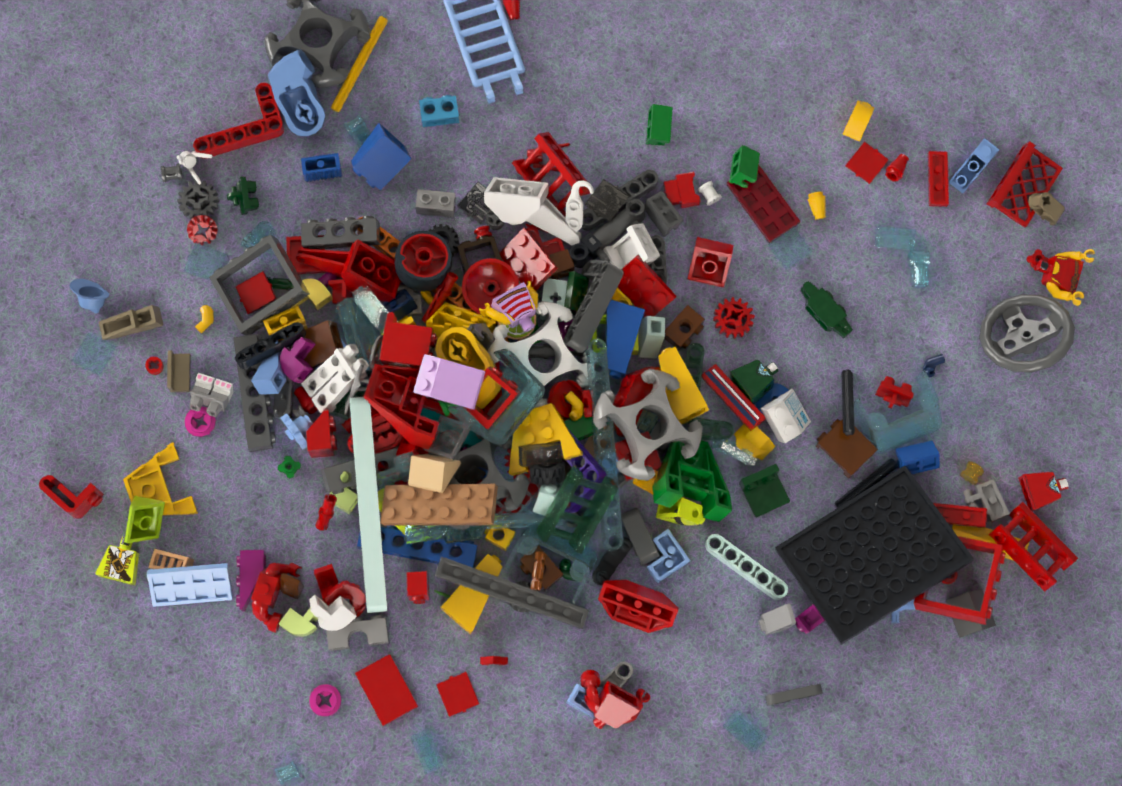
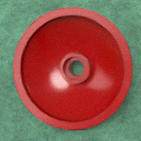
M483 259L474 263L466 271L462 281L463 297L472 310L481 314L479 308L486 309L485 303H489L492 308V300L518 286L519 280L515 271L507 263L499 259ZM491 284L495 286V290L492 292L488 290Z

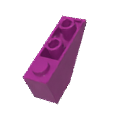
M240 550V556H237L236 563L237 567H240V575L236 576V585L240 587L239 595H236V606L242 612L246 610L251 601L260 572L266 568V552L264 550Z

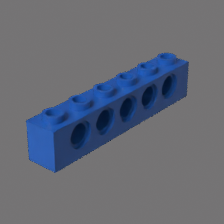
M396 526L380 527L381 534L385 535V539L382 541L383 554L436 564L439 563L441 557H445L474 568L478 549L474 541L464 539L463 542H459L450 536L438 538L436 534L425 532L422 535L417 534L416 530L409 531L404 535L400 530H397ZM360 534L357 543L358 549H362ZM402 537L404 543L401 546L394 545L395 538ZM415 541H422L424 545L421 549L416 550L413 548V543ZM439 544L443 549L440 553H434L432 547ZM454 548L462 550V554L459 557L451 555V551Z

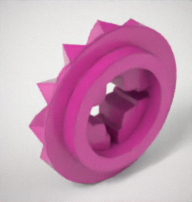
M201 407L200 411L190 410L185 417V427L193 436L203 437L209 435L215 429L216 419L207 414L206 407ZM204 416L203 421L207 425H200L197 428L198 423L194 419H201Z
M319 685L311 692L309 704L317 715L331 716L341 706V695L332 685ZM320 694L324 697H327L328 695L330 696L332 694V696L329 699L331 707L329 705L327 706L326 704H324L323 706L321 705L319 707L320 703L322 702V699L319 696Z

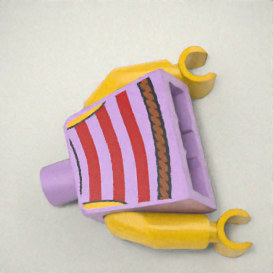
M527 281V286L523 282L492 300V308L489 303H485L486 309L479 308V311L484 318L489 317L505 326L508 325L510 328L520 324L524 331L528 332L535 327L530 318L535 315L538 308V293L531 287L530 281Z

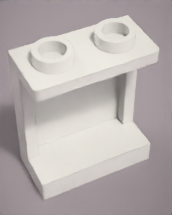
M643 223L629 226L627 228L628 233L614 245L606 246L603 249L608 255L610 263L620 269L638 254L643 262H646L648 265L660 257Z

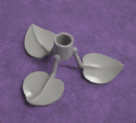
M383 335L377 337L372 347L369 367L372 369L375 365V357L383 340ZM360 365L356 372L354 383L345 405L344 414L348 417H351L349 398H353L357 391H366L365 387H359L361 386L360 382H369V380L361 378L364 365Z

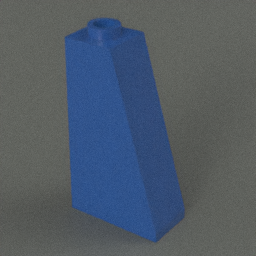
M614 300L610 301L606 309V373L612 378L620 379V377L624 378L645 309Z

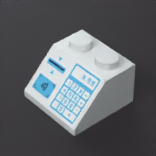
M793 389L760 408L775 437L782 443H787L800 435L811 422Z

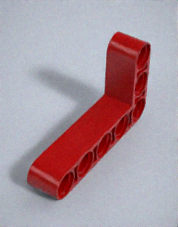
M263 82L258 84L255 89L263 119L199 137L193 143L194 150L197 153L216 156L280 137L284 133V126L271 86ZM263 92H269L268 95L261 96ZM269 108H274L273 112L267 113L266 110ZM273 125H279L277 129H271ZM261 130L260 134H253L254 131ZM243 135L242 139L235 140L236 136ZM219 141H225L223 145H217ZM201 146H207L205 150H199Z

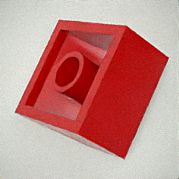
M697 237L687 280L724 288L734 245Z

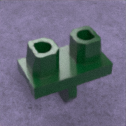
M246 176L240 177V181L236 183L237 187H231V192L227 194V200L233 201L234 206L240 205L241 215H245L248 211L257 210L259 201L258 198H249L248 193L256 192V181L246 180Z

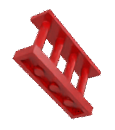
M549 132L539 133L534 138L538 143V147L526 160H514L512 164L516 172L525 181L542 182L541 180L556 166L560 171V176L549 186L546 198L566 217V212L563 209L566 207L571 191L559 203L552 194L566 180L571 188L576 182L587 180ZM545 152L549 157V161L535 174L530 165ZM585 186L579 188L580 196L590 193V190Z
M1021 502L1010 512L1009 516L1012 520L1005 527L1000 524L988 535L997 544L1003 545V550L1045 592L1057 582L1053 575L1058 569L1061 568L1064 571L1078 557ZM1018 525L1026 532L1019 542L1011 534ZM1032 539L1041 547L1033 556L1024 548ZM1046 553L1055 561L1047 570L1038 562Z

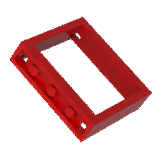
M958 536L967 549L994 554L981 610L975 611L926 600L928 590L915 598L914 606L916 610L986 625L987 618L990 619L993 612V607H990L991 601L996 600L997 589H995L996 582H1000L1002 571L999 568L1000 564L1005 563L1006 553L1003 552V545Z

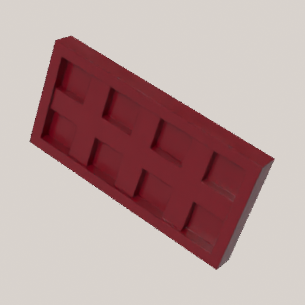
M758 165L757 180L754 183L742 180L748 183L747 188L727 181L726 185L769 243L800 224L799 218L760 165Z

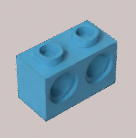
M444 95L441 98L426 97L423 100H419L422 127L459 123L456 96ZM446 107H451V108H453V109H452L451 111H449V112H447V111L444 110V108H446ZM428 109L434 110V112L431 114H428L425 111Z

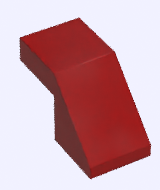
M332 564L313 570L324 603H326L325 599L328 592L335 585L339 584Z

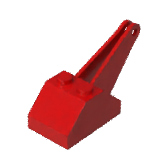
M356 240L352 244L349 252L300 248L296 255V260L300 263L311 265L342 277L348 290L364 299L390 302L395 298L401 282L395 270V261L360 240Z

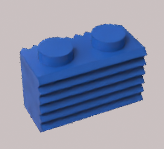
M338 153L301 158L303 176L306 182L342 177Z

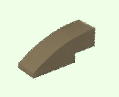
M154 305L137 311L129 310L99 321L102 340L115 339L163 326L160 308Z

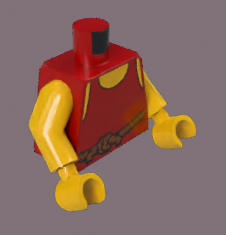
M1088 249L1085 253L1081 251H1068L1056 254L1054 257L1049 258L1047 262L1043 260L1038 261L1036 270L1043 273L1041 283L1046 286L1054 298L1064 301L1072 300L1076 306L1081 304V300L1075 299L1084 298L1082 292H1076L1084 264L1081 260L1084 259L1088 263L1093 262L1094 258H1088L1087 255L1095 254L1094 250Z

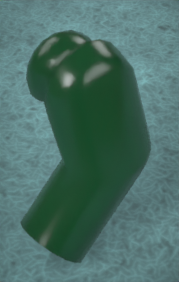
M562 559L559 563V570L563 573V577L567 580L582 583L584 573L575 572L570 560Z

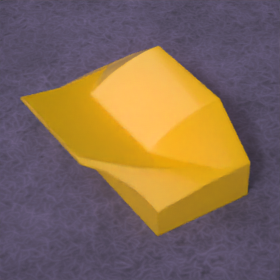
M743 424L734 434L736 436L735 445L750 459L759 458L762 461L776 447L770 438L758 427L750 431Z

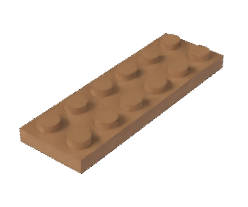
M449 484L444 492L440 493L409 485H385L380 524L383 526L494 525L498 486L496 484Z

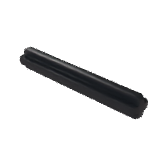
M847 369L842 371L841 381L843 432L846 436L855 433L853 373Z
M892 458L838 499L834 503L835 507L842 506L880 482L898 467L897 462Z

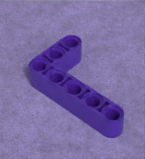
M569 430L583 455L566 460L579 477L558 498L557 508L561 512L576 513L605 484L607 474ZM561 442L552 443L563 456ZM584 458L585 463L582 467L581 460ZM596 472V473H597V478H596V480L594 481V480H593V475H594V473ZM583 486L584 491L581 495L580 488ZM568 500H570V502H571V505H570L569 508L567 507V502H568Z

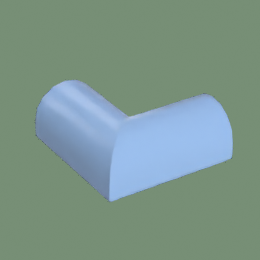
M669 529L652 539L663 556L647 566V569L654 580L659 583L689 563L690 559Z

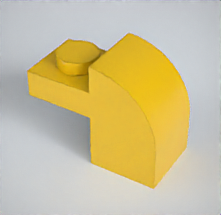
M858 100L843 135L860 142L875 107H872L867 102Z

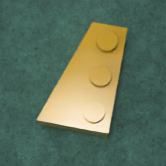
M445 302L426 321V327L433 328L436 336L439 338L444 331L452 327L468 329L471 324L486 323L491 333H493L496 321Z

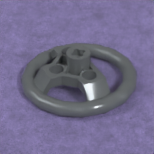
M1021 294L1002 300L988 311L981 322L979 340L985 355L997 366L1012 372L1032 373L1050 368L1066 356L1074 341L1075 326L1069 312L1057 301L1042 295ZM1020 306H1039L1051 311V314L1048 318L1041 321L1026 319L1021 312ZM1002 315L1008 331L1005 338L996 342L991 339L992 327L998 317ZM1016 323L1023 324L1021 327L1013 326ZM1043 328L1049 329L1046 333L1040 332ZM1063 328L1062 340L1057 348L1047 356L1033 361L1011 359L1020 353H1034L1039 344L1056 337ZM1010 344L1015 346L1012 349L1005 348L1007 345Z

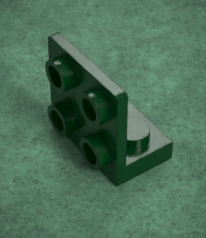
M777 464L742 478L739 482L756 518L790 502L777 475L780 471Z

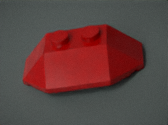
M645 367L626 374L621 381V387L615 396L613 405L615 407H625L643 400L651 392L653 384L645 383L641 374L648 369L660 371L661 368ZM643 409L639 410L636 416V424L640 418ZM611 419L617 435L620 437H624L620 429Z
M629 580L604 581L598 597L599 602L602 603L612 620L647 633L672 627L679 607L663 593Z

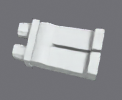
M349 344L344 348H337L329 359L301 383L308 395L313 397L312 401L320 413H323L325 410H329V413L337 408L336 404L352 388L360 365H364L361 378L364 379L367 376L365 371L369 364L363 358L356 360L355 356L359 353V349L355 344Z

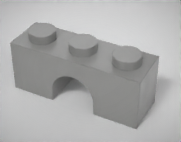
M382 615L371 616L370 620L362 621V618H355L340 630H326L328 649L330 651L350 649L349 639L353 633L358 631L364 632L367 635L369 646L389 643L387 620L382 618Z

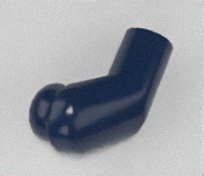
M943 354L925 360L922 369L925 377H933L936 366L945 363Z

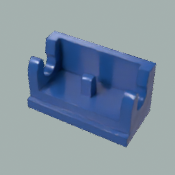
M933 441L895 449L899 459L897 460L899 469L906 466L911 474L940 468V453Z

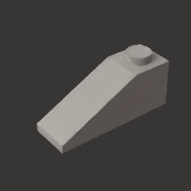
M790 603L760 616L761 620H758L761 632L764 631L765 635L788 630L796 623Z

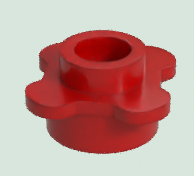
M1036 249L1034 254L1029 255L1026 260L1037 271L1036 265L1038 262L1036 259L1047 262L1049 258L1045 257L1040 249Z

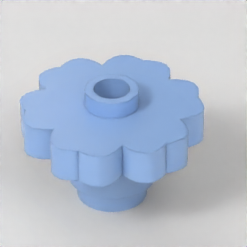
M286 413L280 417L287 428L285 433L291 441L295 439L300 448L304 450L307 447V441L304 437L306 436V431L313 423L307 415L300 416L292 421Z

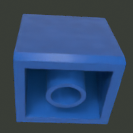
M378 123L351 160L352 170L358 176L363 175L367 179L366 182L372 188L377 187L381 191L412 158L406 146Z

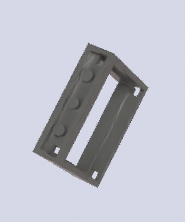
M272 235L264 236L260 239L259 243L248 247L242 255L232 258L229 264L218 268L209 277L240 333L244 335H252L264 326L262 320L291 308L310 295L281 243ZM272 248L294 288L244 322L222 281Z

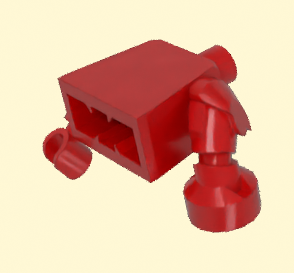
M271 563L258 576L251 597L253 615L260 621H263L268 631L277 633L280 627L278 623L283 618V614L277 612L268 614V608L274 609L280 592L282 573H288L296 578L300 576L296 571L299 568L302 569V567L295 563H290L289 565Z
M586 670L581 674V686L586 689L584 701L590 711L594 712L596 718L593 720V724L599 729H602L606 724L613 728H619L621 725L635 721L643 708V702L650 700V694L648 693L642 698L645 692L644 689H638L636 696L609 681L606 682L600 694H598L597 688L601 683L599 673L595 670Z

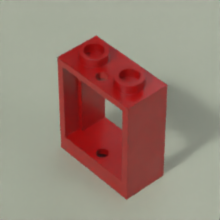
M491 366L485 370L483 382L490 376L508 391L510 396L492 417L477 405L474 410L460 406L487 430L494 425L521 392L517 389L519 386L511 379L509 381L502 376L503 372Z

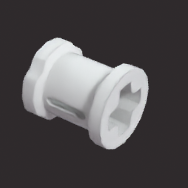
M712 181L703 184L698 189L699 193H702L705 197L707 206L722 198L714 189Z

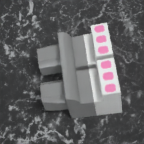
M198 373L194 388L190 391V409L200 411L202 405L208 406L207 414L217 417L220 411H225L232 397L233 384L220 379L215 380L213 377Z

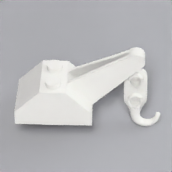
M493 177L484 192V203L502 222L518 225L527 221L573 246L579 243L582 237L578 230L583 225L584 204L579 195V188L585 186L590 190L591 194L594 193V190L587 181L576 182L572 186L571 194L566 203L565 218L546 198L549 183Z

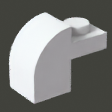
M316 595L309 599L311 612L318 618L319 626L325 630H340L356 618L354 607L341 596L329 606Z

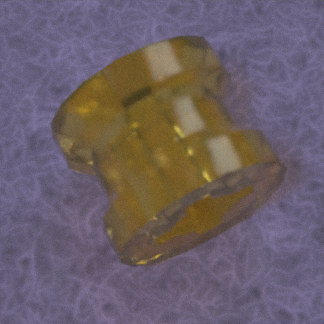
M968 461L966 469L961 471L960 476L970 484L976 485L979 476H982L985 471L978 464Z

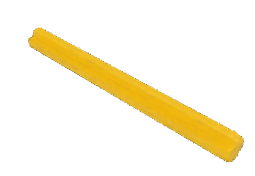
M379 16L368 42L364 44L331 106L332 110L340 112L388 22L385 17Z

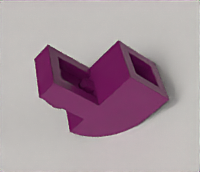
M301 337L293 344L292 349L284 347L281 352V369L293 382L302 383L313 371V368L304 360L315 346V343L310 339Z

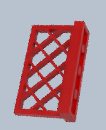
M1031 141L1021 147L986 203L1025 228L1036 213L1033 209L1030 212L1027 196L1034 193L1049 192L1063 169L1035 149L1036 145ZM1033 154L1039 158L1040 165L1032 166L1031 157ZM1051 166L1056 169V172L1052 176H1047L1045 167ZM1041 167L1043 177L1035 178L1033 169ZM1029 169L1031 179L1023 180L1022 171ZM1044 180L1046 188L1038 191L1036 181ZM1032 182L1034 192L1026 193L1024 183ZM1020 184L1022 194L1014 195L1013 185ZM1023 197L1024 207L1017 208L1015 198ZM1011 199L1013 209H1007L1002 206L1003 201ZM1018 210H1026L1028 217L1025 221L1019 218Z

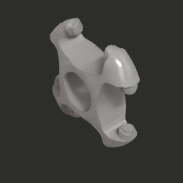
M648 369L641 374L645 383L653 384L652 391L643 400L633 405L615 407L612 404L614 403L615 395L611 390H607L600 395L593 422L599 430L607 425V417H610L626 439L632 456V462L630 463L629 459L625 460V458L617 461L616 466L619 472L631 478L645 481L655 476L653 468L644 465L646 457L665 443L681 441L684 443L681 450L682 456L685 459L695 456L699 448L703 427L698 420L689 424V431L681 425L671 409L665 391L666 388L667 390L671 389V391L680 388V383L671 374L654 369ZM639 410H650L660 419L661 433L656 440L645 438L637 430L636 416Z

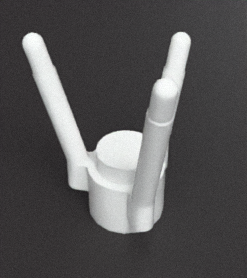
M184 151L177 155L176 158L179 160V163L186 167L196 182L201 185L202 182L193 170L196 164V157L212 158L213 156L197 153L196 151L192 153Z

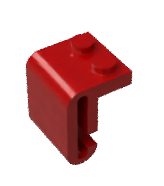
M46 475L39 481L40 489L64 511L76 519L82 518L93 506L97 507L103 500L102 496L104 494L92 483L76 496L52 475ZM56 486L74 502L75 506L71 508L52 491V487Z

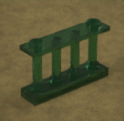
M573 465L544 519L538 525L536 532L543 542H547L550 535L569 540L568 543L574 551L582 554L619 487L612 478L606 476L602 483L585 479L578 467ZM581 485L597 492L593 499L589 500L574 495L577 487ZM569 502L588 507L582 517L565 511ZM560 518L578 524L573 533L555 527Z

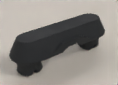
M618 538L613 546L607 550L592 574L595 584L603 585L604 581L609 580L632 547L629 538Z

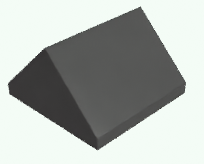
M983 589L970 591L946 600V603L980 611L984 592ZM992 615L990 619L987 618L986 625L952 618L959 638L996 626Z

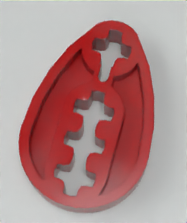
M380 413L371 416L372 432L375 431L378 434L381 432V428L384 427L385 430L390 428V423ZM387 430V435L385 436L382 434L377 435L378 439H373L374 454L396 447L401 441L402 435L397 430L394 432ZM351 434L347 441V445L349 450L352 453H354L352 446L353 438Z

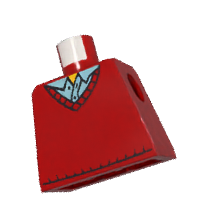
M1053 472L1023 474L1018 478L1027 507L1032 512L1061 498L1060 491L1068 489L1066 478L1056 480Z

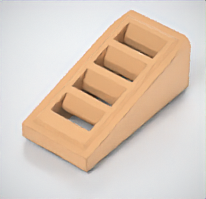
M154 549L148 568L163 569L168 557H170L167 568H173L176 559H178L176 567L193 566L194 559ZM160 555H163L161 565L157 566Z

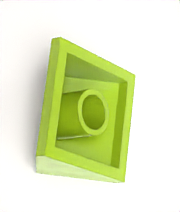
M135 496L129 509L124 542L133 543L158 539L165 502Z

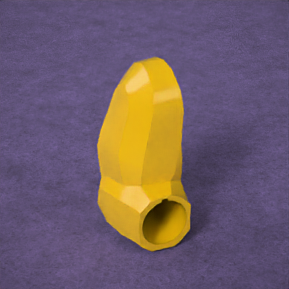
M452 327L444 331L437 340L435 351L438 358L483 371L490 366L492 368L496 367L489 352L471 331L463 327ZM488 376L481 385L476 405L483 409L496 397L502 386Z

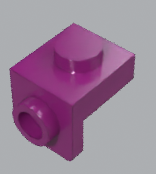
M814 605L795 618L797 628L801 632H805V634H808L824 622Z

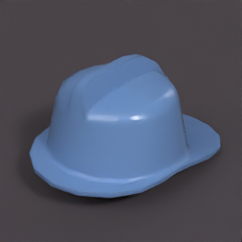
M75 279L70 283V289L77 295L79 305L84 309L99 313L100 308L105 303V299L109 297V293L99 284L86 279Z

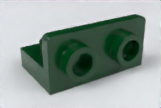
M575 271L569 272L564 307L570 309L573 314L572 316L576 315L585 298L589 278Z

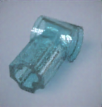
M909 251L908 258H910V264L908 266L911 267V287H928L929 251Z

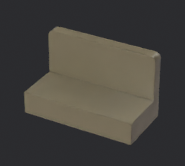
M168 350L167 388L170 392H190V353L174 354L172 350Z

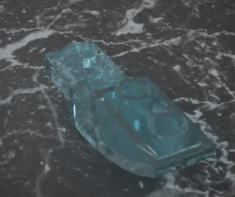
M406 525L404 540L406 544L444 539L447 544L483 539L485 525H472L465 530L455 529L447 525Z

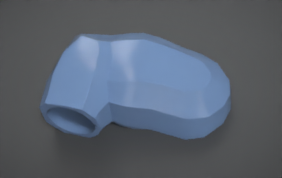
M296 50L284 56L268 73V79L277 106L285 117L290 131L298 136H310L317 133L323 127L326 117L325 110L317 97L315 85L311 80L315 72L314 66L302 50Z

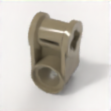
M1048 192L1034 193L1028 199L1030 208L1043 221L1045 219L1050 222V225H1055L1065 211V207Z

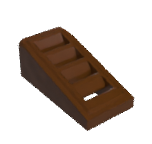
M282 573L280 581L281 592L294 599H298L304 589V585L300 580Z

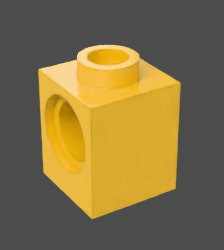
M494 521V525H488L484 532L486 535L485 540L506 551L515 536V531ZM496 531L504 533V537L501 540L493 537Z

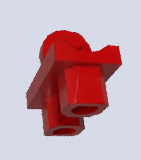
M886 376L884 381H881L875 395L889 402L888 408L892 409L894 404L900 407L901 405L908 407L914 396L912 385L902 383L901 387L895 386L894 378Z

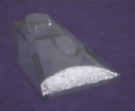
M441 415L437 421L439 425L429 450L424 448L423 450L454 461L472 426Z

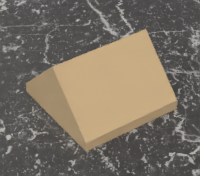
M431 454L412 455L408 484L409 486L443 493L461 462Z

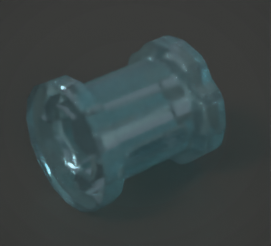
M291 761L285 767L274 769L280 785H284L286 781L294 777H300L294 761Z

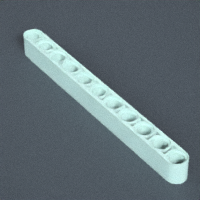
M364 397L349 398L366 607L367 613L387 611L371 407Z

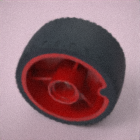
M426 230L412 232L405 236L397 247L395 270L401 282L410 289L421 292L436 289L442 284L446 274L451 271V249L446 240L437 233Z

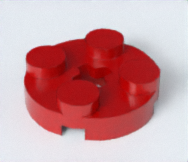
M563 380L555 383L547 399V404H554L563 419H570L569 413L572 410V405L566 403L564 397L571 391L580 400L582 397V388L572 380Z
M342 581L340 584L335 585L328 592L325 599L326 604L329 606L339 596L344 599L348 598L350 604L355 609L356 618L363 613L366 606V598L362 588L349 581Z

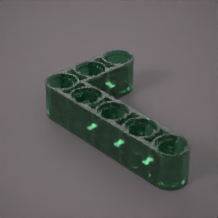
M692 343L688 346L685 365L687 369L694 368L697 370L698 374L691 376L700 391L704 348L700 343ZM697 350L700 353V355L698 357H694L691 355L690 351ZM695 417L686 422L690 424L698 420L702 426H708L711 432H702L701 439L727 442L734 434L733 425L727 421ZM726 428L730 434L724 436L720 433V429Z

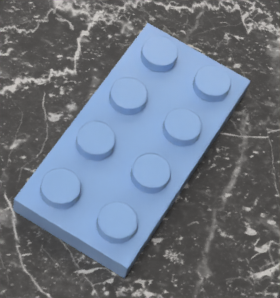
M228 563L151 569L147 571L153 607L232 600L233 597Z

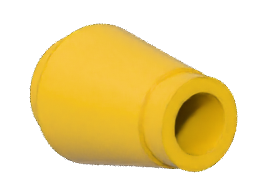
M823 191L808 194L809 199L807 201L815 220L826 218V196L823 195Z

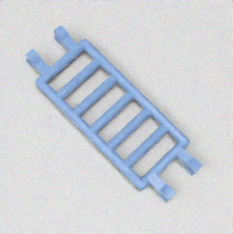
M443 0L472 85L474 87H483L488 104L495 102V95L490 83L509 77L511 78L516 95L522 94L523 86L518 75L525 72V67L501 0H493L494 3L455 14L453 5L468 0ZM497 10L499 19L461 30L458 21ZM496 27H503L505 33L503 36L470 46L466 45L464 37ZM508 42L510 52L472 62L470 53ZM514 58L517 68L478 79L476 69Z

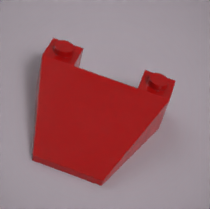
M375 364L364 398L410 444L429 450L435 438L439 422L420 415L425 398H429L413 392L420 368Z

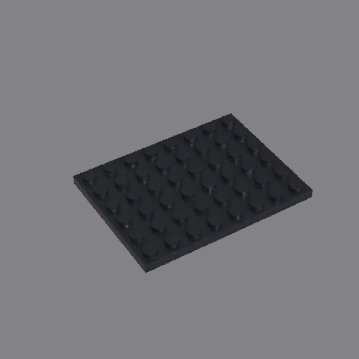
M906 466L775 547L776 552L841 645L974 561L970 552Z

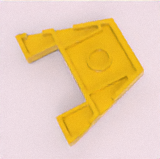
M550 403L515 414L509 475L514 476L528 471L525 451L559 441L561 442L564 459L568 460L583 455L554 404Z
M173 442L123 479L130 502L132 503L135 496L164 501L163 516L198 514L192 496L172 502L161 466L180 460Z

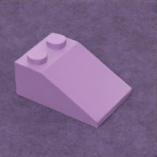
M424 354L413 392L474 410L485 371Z

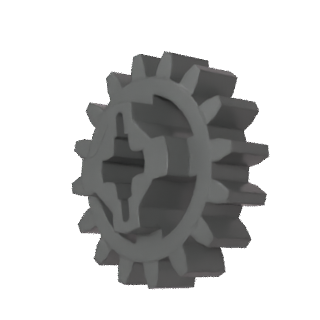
M195 181L194 185L188 182V188L182 187L184 192L178 193L181 198L177 199V202L180 204V211H184L185 217L189 215L190 219L198 215L208 216L209 213L214 215L213 209H218L216 203L219 202V198L217 197V191L213 190L211 184L207 186L206 181H203L199 185ZM187 206L193 207L195 211L190 210Z

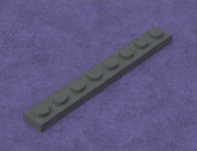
M445 557L440 558L434 575L583 629L589 611Z

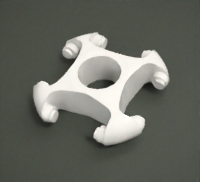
M546 301L538 303L536 312L538 315H546V320L537 331L525 339L514 343L505 341L504 338L507 337L508 333L505 325L497 326L492 333L495 341L489 347L488 352L494 363L501 360L502 354L500 350H503L518 366L526 385V395L523 392L519 393L513 400V403L526 410L547 405V399L542 397L538 399L537 394L556 376L568 371H576L579 376L576 377L577 380L575 382L581 388L589 386L595 371L596 356L591 349L583 353V363H580L565 346L557 325V319L560 318L561 321L567 322L573 319V314L570 309L557 303ZM537 340L548 343L555 353V363L547 373H540L534 370L528 359L529 349Z

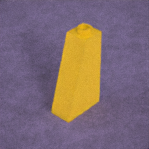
M676 347L664 349L658 355L661 371L676 377L680 383V388L671 391V389L667 390L666 388L665 391L671 409L682 425L709 411V408Z
M487 554L475 569L498 577L503 566L501 565L502 561L497 556ZM460 585L441 606V610L471 634L489 595Z

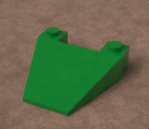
M701 440L695 456L685 459L681 453L684 443L681 441L671 442L652 486L654 503L671 508L682 496L701 501L703 518L720 522L732 511L731 496L709 443Z

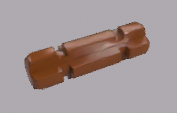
M536 551L535 553L536 562H534L533 580L531 581V589L541 590V580L543 579L545 565L543 562L546 558L545 552Z

